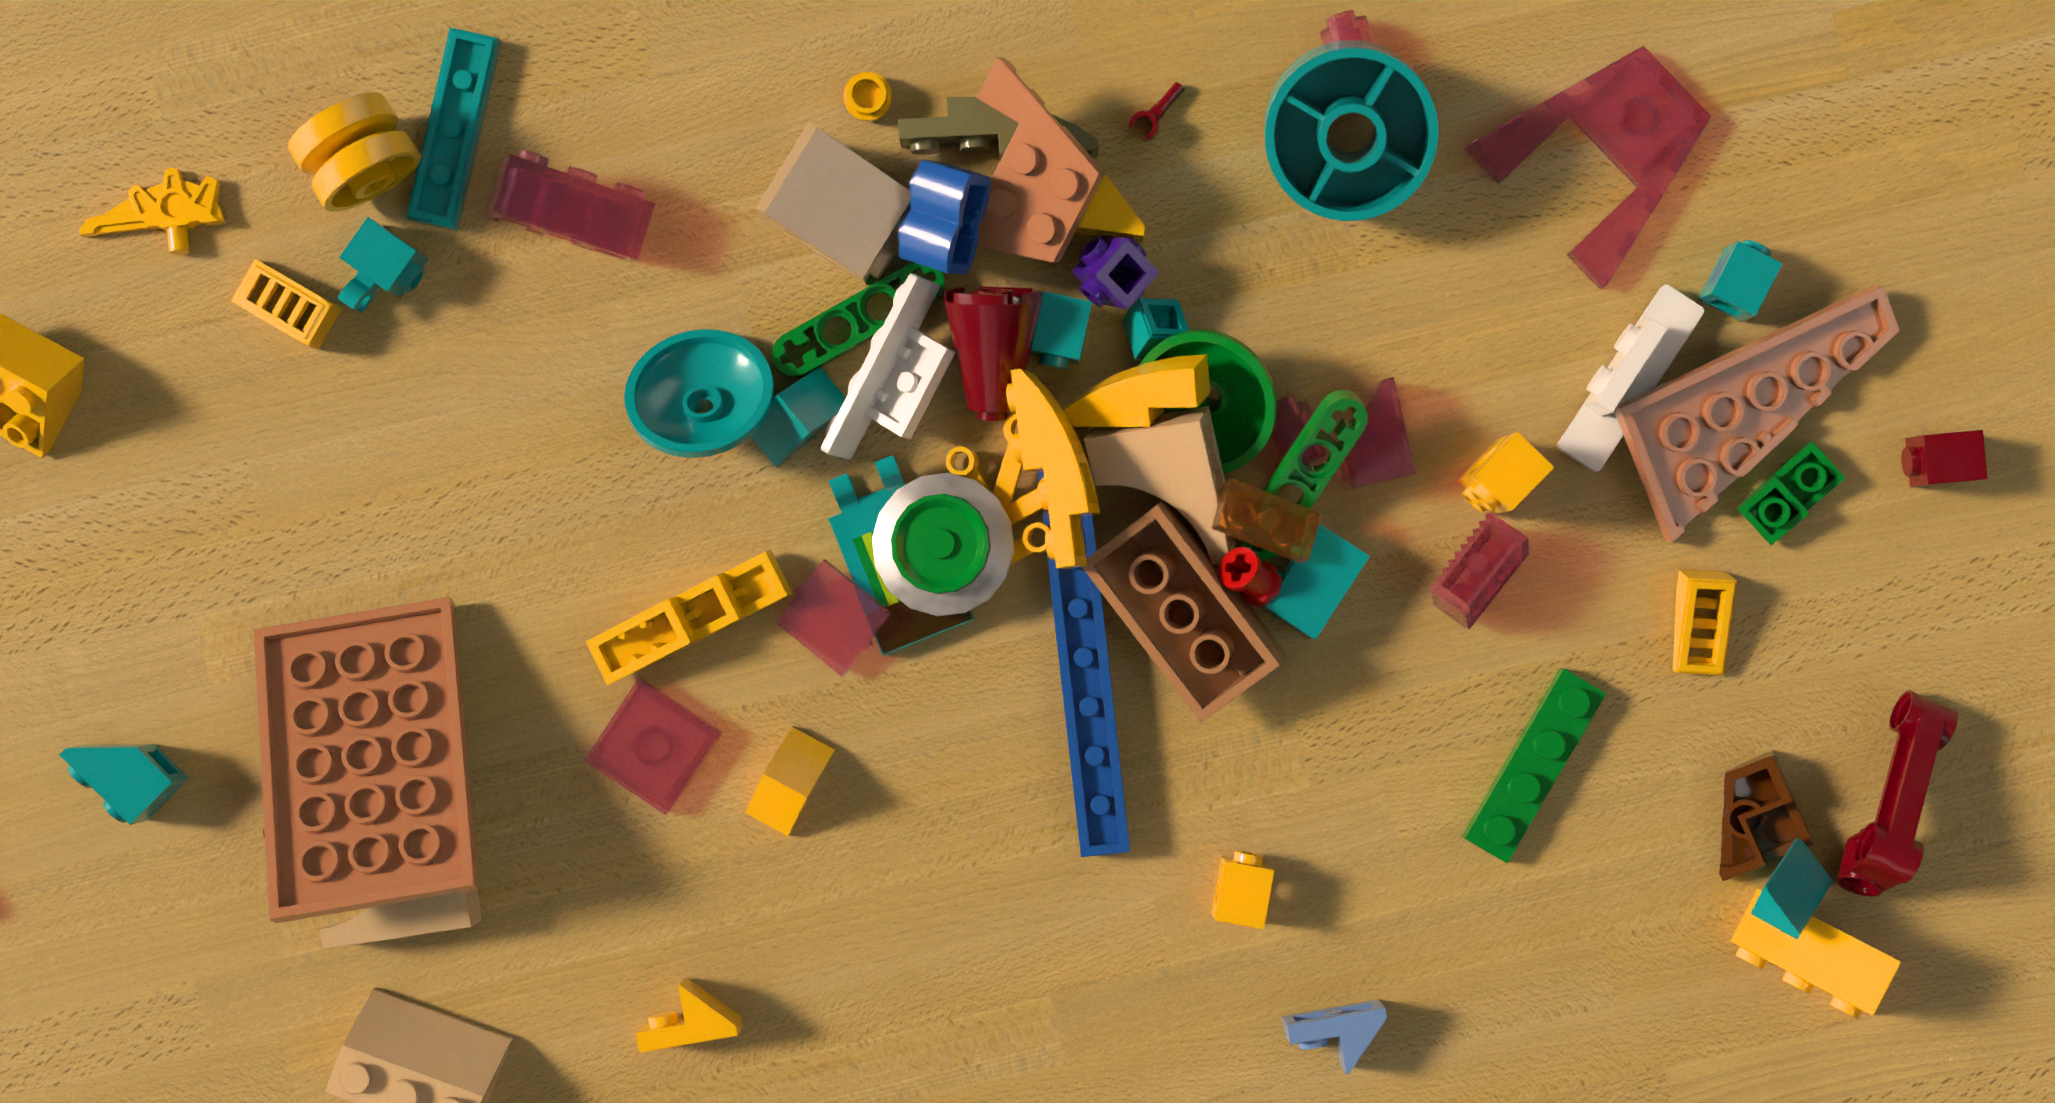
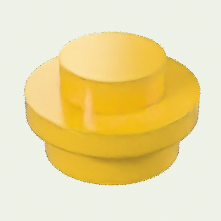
M861 72L854 75L847 82L843 92V100L847 111L854 118L864 122H872L882 118L889 111L892 104V90L887 80L881 75L874 72Z

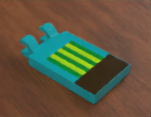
M893 455L874 462L885 488L858 498L849 474L846 473L828 480L842 512L828 519L882 656L974 620L971 610L966 613L935 616L909 608L888 591L875 567L872 537L879 513L896 490L906 485Z

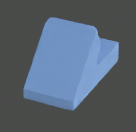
M1379 1000L1282 1016L1287 1040L1290 1045L1299 1044V1049L1321 1048L1329 1044L1328 1038L1335 1037L1340 1066L1346 1075L1354 1068L1387 1019L1386 1008Z

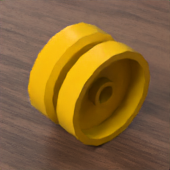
M364 93L328 107L302 125L288 141V151L299 169L306 174H315L312 179L311 188L324 209L330 212L354 208L379 197L407 178L420 164L422 155L410 136L404 131H394L397 126L398 117L386 97L381 93Z

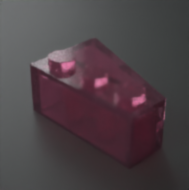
M520 150L518 156L509 154L500 162L483 218L496 222L502 219L526 227V230L539 235H543V233L569 241L572 245L628 262L638 260L655 203L643 199L645 191L623 183H616L615 189L597 184L596 174L577 167L569 166L567 173L547 167L549 163L547 157L527 150Z

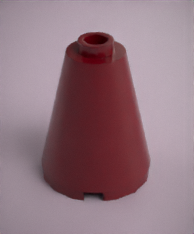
M980 286L979 289L973 290V293H965V287L944 290V305L954 350L956 351L955 354L968 410L978 412V420L1002 421L1006 420L1007 412H1011L1007 402V384L1012 383L1011 370H1027L1034 333L1043 303L1042 290L1032 292V288Z

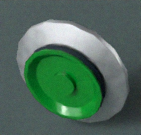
M952 473L920 476L897 489L881 509L872 537L875 567L888 591L909 608L935 616L966 613L989 600L1007 578L1015 551L1012 522L998 497L978 481Z

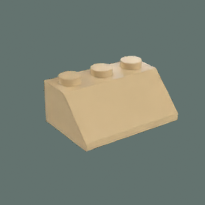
M374 988L341 1046L325 1093L352 1103H490L514 1038L387 991Z

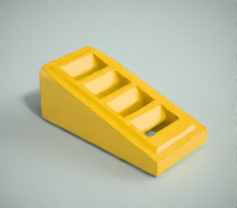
M257 259L253 261L231 302L316 350L320 349L343 309L341 306ZM263 274L270 278L257 303L249 300V297ZM280 284L285 289L274 309L270 312L265 308ZM294 294H297L301 297L286 321L281 317ZM311 302L316 307L302 330L297 325Z
M1679 569L1676 587L1673 671L1675 673L1724 676L1737 580L1727 572ZM1697 589H1715L1714 596L1697 595ZM1695 608L1714 609L1713 616L1694 615ZM1692 628L1712 629V636L1691 635ZM1689 647L1712 649L1711 657L1689 656Z

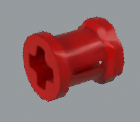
M1234 548L1224 556L1220 563L1219 578L1221 583L1230 590L1240 591L1245 601L1250 605L1257 607L1265 606L1279 594L1282 587L1281 575L1277 573L1276 568L1271 564L1261 563L1259 555L1250 548Z

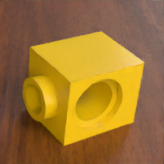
M1235 850L1234 858L1221 856L1211 911L1215 921L1264 929L1275 870L1270 865L1263 864V855Z

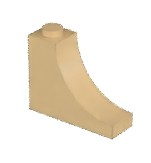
M1209 406L1163 413L1151 427H1093L1081 446L1092 471L1095 486L1120 485L1132 487L1153 494L1172 505L1196 529L1204 542L1212 565L1220 564L1228 552L1238 548V537Z
M478 890L368 908L354 918L336 922L320 929L322 949L472 927L482 921Z

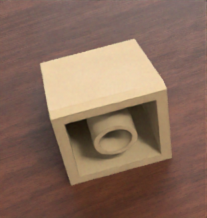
M808 122L757 204L756 209L766 224L866 285L872 275L878 279L881 277L893 257V253L888 249L897 236L900 225L906 219L911 209V193L903 185L817 126Z

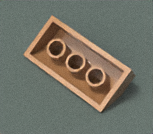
M1164 500L1086 559L1087 566L1082 567L1201 723L1280 666L1287 655L1258 615L1245 601L1241 593L1230 590L1221 583L1219 565L1211 564L1205 546L1176 508Z

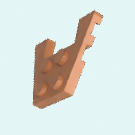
M996 57L976 98L1018 122V127L991 178L989 201L985 214L979 224L977 246L1053 263L1060 262L1106 173L1065 126H1061L1044 106L1045 102L1035 90L1029 89L1017 75V69L1011 62L1005 58Z

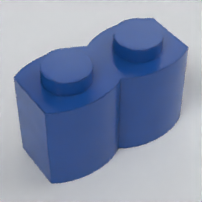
M922 160L910 181L911 209L899 228V257L945 273L967 274L977 250L979 224L985 214L989 201L990 177L947 163Z

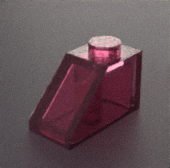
M1394 377L1383 379L1375 385L1364 403L1368 414V423L1365 430L1338 468L1341 480H1349L1351 489L1416 474Z

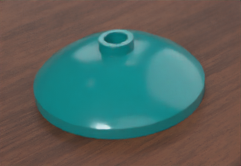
M713 329L686 331L659 342L638 360L626 383L624 395L625 408L635 432L643 441L656 450L672 456L685 458L708 457L735 448L749 439L761 427L773 404L774 381L770 366L762 352L743 337ZM704 410H710L706 413H700Z

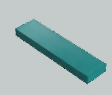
M449 28L421 150L422 156L417 167L406 218L410 221L458 231L501 41L496 37Z

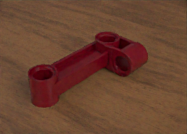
M1911 690L1905 691L1897 700L1890 716L1889 727L1892 731L1898 733L1875 822L1869 823L1859 833L1847 839L1836 882L1841 888L1857 895L1875 897L1899 884L1908 883L1918 871L1923 859L1924 846L1921 842L1915 840L1937 751L1948 744L1958 724V712L1955 709Z

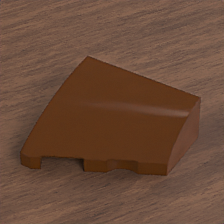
M1773 750L1725 772L1719 868L1722 881L1766 866V862L1784 856L1796 838L1801 839L1807 847L1814 844Z

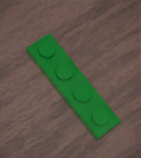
M1559 668L1461 837L1508 864L1607 693L1570 671Z

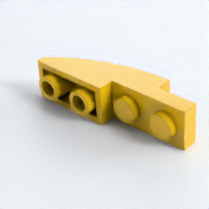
M1023 369L1011 370L1012 383L1007 384L1006 395L1011 413H1016L1019 432L1013 435V450L1017 462L1023 463L1024 471L1044 472L1045 480L1039 481V498L1042 508L1049 510L1051 530H1046L1045 545L1050 560L1055 559L1056 568L1071 569L1087 566L1081 517L1100 514L1096 488L1088 460L1069 419L1050 391L1033 373Z

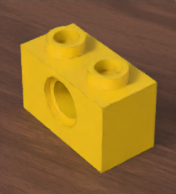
M1519 432L1498 438L1457 481L1466 488L1462 492V496L1477 511L1483 514L1488 510L1491 514L1512 511L1546 477L1554 466Z

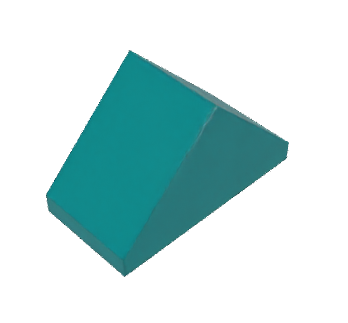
M820 367L775 396L766 420L751 437L778 468L828 426L831 419L840 411L846 397Z

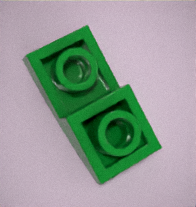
M1809 440L1764 480L1737 509L1772 546L1809 515L1808 510L1844 481L1846 477Z

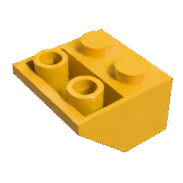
M1 313L0 436L7 439L12 445L24 448L43 458L49 453L82 392L85 358Z

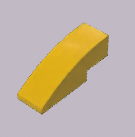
M1207 354L1162 359L1119 372L1086 390L1065 406L1063 411L1072 427H1151L1164 413V408H1197L1210 394Z

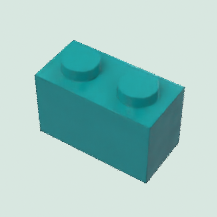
M1321 524L1314 525L1310 531L1303 527L1296 535L1287 550L1293 558L1283 573L1276 569L1277 573L1282 577L1280 592L1269 604L1261 606L1278 619L1313 640L1317 639L1370 557Z

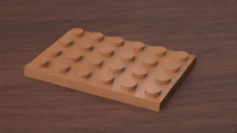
M450 597L254 629L269 920L274 923H282L478 890L479 881L455 603Z

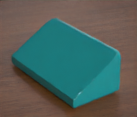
M1795 839L1764 886L1751 911V914L1795 939L1799 938L1833 882L1801 839Z

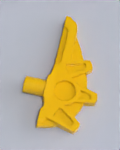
M177 168L166 169L162 184L146 190L138 184L132 186L128 190L130 198L115 206L104 215L86 219L79 233L86 238L146 229L165 230L168 235L169 253L173 255L188 254L190 252L188 230L194 229L201 224L212 226L226 223L222 209L218 204L220 182L213 177H205L199 186L184 181L181 171Z

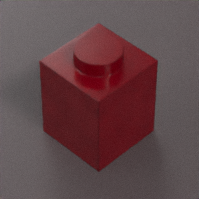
M1983 430L1929 434L1905 438L1906 447L1902 451L1901 464L1904 474L1909 477L1910 487L1988 479Z

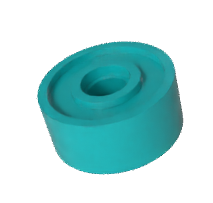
M1342 40L1327 43L1306 52L1296 59L1276 82L1267 103L1264 120L1267 159L1281 188L1304 209L1316 215L1339 221H1359L1374 218L1395 209L1405 202L1425 180L1433 164L1438 146L1439 132L1436 109L1427 88L1417 72L1395 52L1381 45L1361 40ZM1354 112L1363 114L1371 119L1374 123L1373 134L1369 142L1361 149L1353 152H1344L1337 150L1327 141L1328 129L1339 116Z

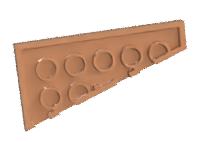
M1883 285L1870 286L1617 405L1614 410L1665 541L1673 543L1685 532L1683 528L1700 512L1709 510L1718 501L1717 496L1737 477H1744L1799 425L1797 423L1798 420L1813 406H1820L1832 395L1831 390L1851 371L1860 369L1900 331Z

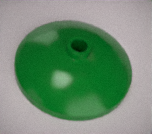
M1197 329L1176 333L1158 343L1144 357L1140 365L1178 356L1207 354L1210 386L1218 390L1220 398L1212 399L1207 396L1197 408L1209 406L1223 474L1239 469L1260 453L1274 430L1278 403L1273 379L1258 355L1247 345L1232 336L1217 331ZM1164 408V413L1193 408Z

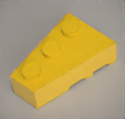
M1757 889L1730 941L1739 946L1735 956L1762 970L1767 961L1786 971L1782 978L1783 981L1808 994L1811 993L1814 986L1831 994L1833 997L1829 1005L1856 1019L1859 1018L1862 1011L1874 1016L1901 961L1813 916L1799 938L1795 939L1751 914L1762 890Z

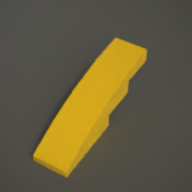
M768 550L675 597L660 602L585 642L608 686L793 593L772 551Z

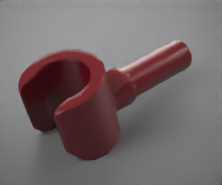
M1175 82L1149 111H1139L1131 117L1129 129L1131 130L1139 119L1149 118L1153 122V129L1144 137L1143 141L1153 140L1159 132L1158 121L1185 90L1180 83Z

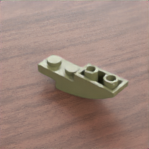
M947 97L948 117L898 119L901 148H910L911 154H936L940 152V146L959 145L961 152H983L989 150V144L999 143L1000 161L1018 127V122L976 97ZM1052 114L1061 126H1065L1092 158H1097L1099 148L1096 137L1077 125Z

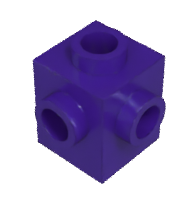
M1106 235L1093 239L1083 248L1079 255L1081 261L1071 271L1083 283L1079 288L1080 291L1093 304L1098 307L1107 305L1127 310L1141 298L1148 285L1159 274V271L1145 258L1147 256L1146 252L1136 241L1128 236L1121 238Z

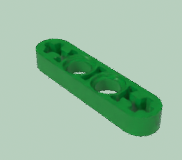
M915 262L907 264L783 334L776 340L772 348L774 365L782 374L790 378L807 376L816 369L827 365L871 340L877 330L884 325L886 320L877 321L867 314V302L873 295L879 293L886 294L893 300L896 291L891 285L898 281L902 285L911 273L914 274L922 271L925 276L934 274L937 278L933 282L939 285V290L931 304L933 305L942 297L945 290V279L942 271ZM836 317L847 320L852 328L849 340L840 345L829 343L824 336L826 323ZM814 329L817 341L827 353L818 358L817 350L814 348L802 356L805 363L802 367L797 368L793 363L784 365L782 359L788 355L785 347L790 343H794L798 348L808 345L812 341L805 334Z
M1346 389L1336 390L1329 393L1322 400L1242 519L1239 526L1242 546L1253 550L1259 555L1260 560L1271 559L1284 549L1365 430L1368 423V414L1361 398L1356 393ZM1350 406L1354 417L1351 420L1343 418L1336 426L1337 422L1333 412L1336 409L1344 412ZM1333 429L1339 440L1338 442L1330 436ZM1313 445L1326 446L1330 451L1328 459L1319 466H1310L1302 461L1304 452ZM1295 485L1301 488L1303 492L1301 499L1293 505L1284 506L1275 500L1277 492L1284 486ZM1267 509H1269L1275 515V518L1272 520V522ZM1270 524L1269 528L1272 538L1262 537L1258 543L1255 542L1253 532L1255 530L1263 532Z

